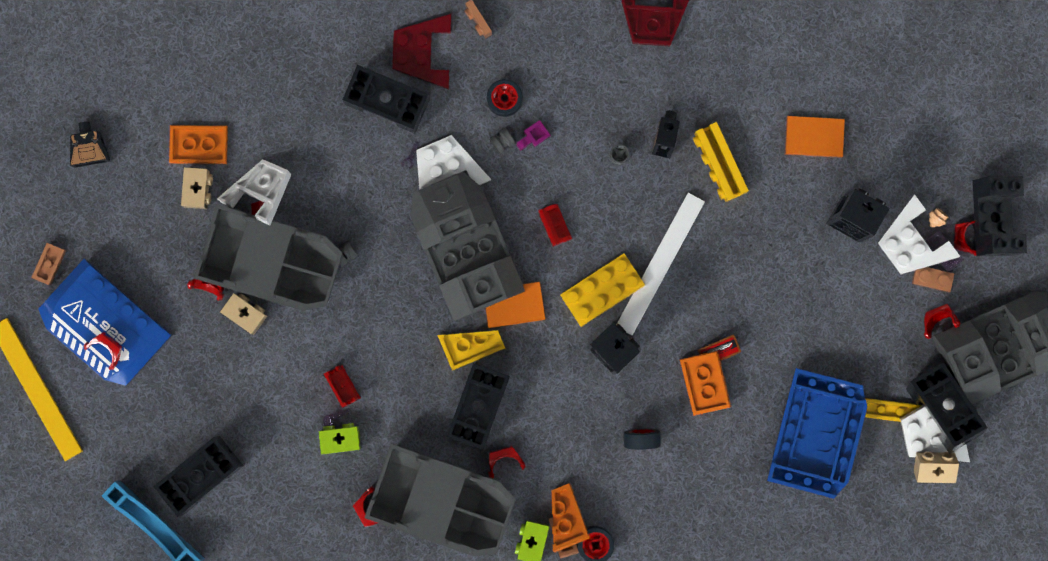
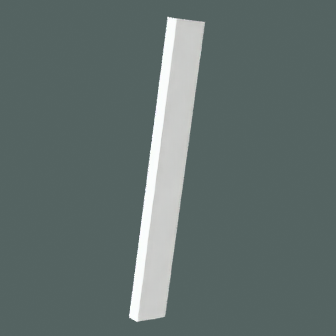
M690 193L686 195L641 278L645 286L632 295L617 322L631 336L635 332L705 201Z

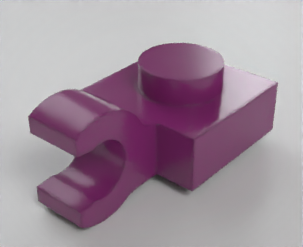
M539 120L524 130L526 137L518 141L516 146L520 151L531 143L536 147L551 135Z

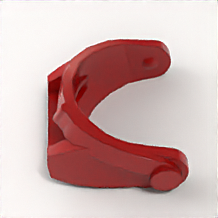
M975 221L955 224L954 248L976 256V251L969 248L965 241L966 229L969 225L974 224Z
M197 279L189 280L187 284L188 289H202L215 294L218 301H221L224 297V287Z
M948 304L926 312L924 318L925 338H932V329L937 322L944 318L951 317L955 328L960 327L959 319Z
M103 332L89 343L86 342L84 344L85 350L91 344L99 343L105 346L112 355V363L108 369H115L122 350V346L118 342L106 336V333Z
M512 445L489 452L490 472L488 473L492 479H494L493 467L496 461L503 457H512L520 463L522 470L526 468L525 463Z
M374 487L368 488L353 505L364 527L377 524V522L365 518L366 514L363 509L364 500L370 493L375 491Z

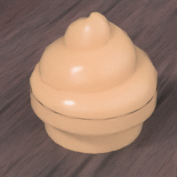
M939 208L932 210L929 213V226L935 228L945 225L947 223L946 220L949 218L948 215Z

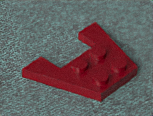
M621 0L632 44L670 47L689 0H673V8L635 5V0Z
M451 14L395 30L393 35L392 69L449 90L450 71L431 69L432 33L451 34Z

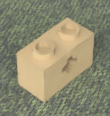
M184 167L181 206L184 208L207 209V205L211 204V193H208L209 186H212L213 175L210 174L208 169ZM198 185L202 187L201 190H198V192L193 190L194 187H197Z
M233 293L220 312L254 335L267 317L264 314L265 310L257 304L255 306L249 304L248 301L250 299L242 293L239 295ZM248 308V310H247V312L249 313L248 317H247V316H243V317H242L243 313L241 312V310H242V309H245V310H246V309Z
M916 452L914 474L918 483H956L959 462L955 453Z

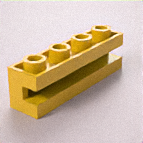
M715 122L704 129L701 128L695 131L694 143L697 148H701L703 152L701 158L704 164H708L711 169L709 172L711 180L718 184L719 189H717L720 199L728 202L746 194L749 190L718 123Z

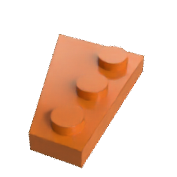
M568 483L551 490L553 552H557L587 540L590 536L571 484Z

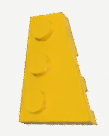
M498 330L437 335L452 371L505 349Z

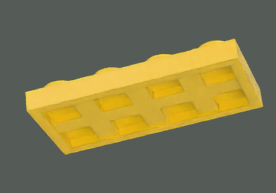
M623 253L560 294L580 327H583L643 288L645 284Z

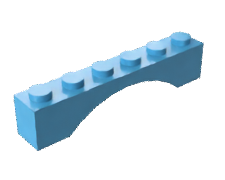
M120 480L115 481L102 495L116 510L147 533L172 561H203L205 559Z

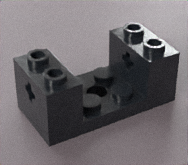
M357 65L342 100L346 106L361 112L366 110L395 122L399 128L416 134L430 97L429 94ZM383 93H389L391 99L389 102L384 103L380 100V96Z
M988 176L972 180L976 256H1013L1027 253L1026 234H1013L1011 198L1024 196L1023 176ZM991 213H994L996 216L995 223L991 221Z
M860 188L858 190L854 189L847 197L843 196L840 198L826 224L860 243L875 236L890 208L881 199L876 198L874 200L869 197L867 191Z
M614 323L608 326L587 346L613 375L618 374L640 353L638 349L640 345L633 338L629 340L624 335L626 333L624 328L620 324L615 325ZM617 342L620 343L618 349L614 347Z
M944 362L913 379L907 386L906 390L916 405L922 402L942 433L939 439L949 454L978 438L988 428ZM951 401L954 406L953 409H945L943 402Z
M473 363L447 437L484 450L510 376ZM475 401L483 402L484 409L481 412L473 410V403Z
M215 436L153 487L175 515L180 517L197 505L198 501L218 484L230 478L244 465L220 436ZM194 471L201 473L202 479L200 482L192 480V473Z

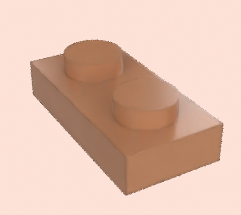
M470 0L465 3L467 9L464 11L469 20L474 19L477 24L474 26L480 36L484 35L485 39L490 37L492 31L474 2Z
M46 243L31 278L51 286L66 250Z
M925 267L915 270L912 284L951 292L954 273Z

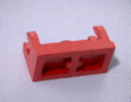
M558 204L538 210L553 247L572 240Z
M339 365L335 369L324 373L342 408L361 398L343 365Z

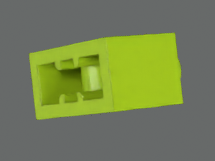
M354 423L342 424L341 429H335V426L323 427V431H318L321 454L361 449L359 426L354 427ZM338 433H340L341 436L345 437V440H342L341 444H339V441H335V437L338 436Z
M526 520V524H521L519 535L523 536L521 543L517 542L515 554H518L517 559L541 561L549 525ZM532 536L537 543L529 547L526 539L529 540Z

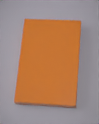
M787 116L785 154L842 158L845 119Z
M170 125L169 163L227 164L228 126Z
M540 282L522 284L525 292L487 307L488 328L545 320Z
M718 351L680 359L693 416L732 407Z

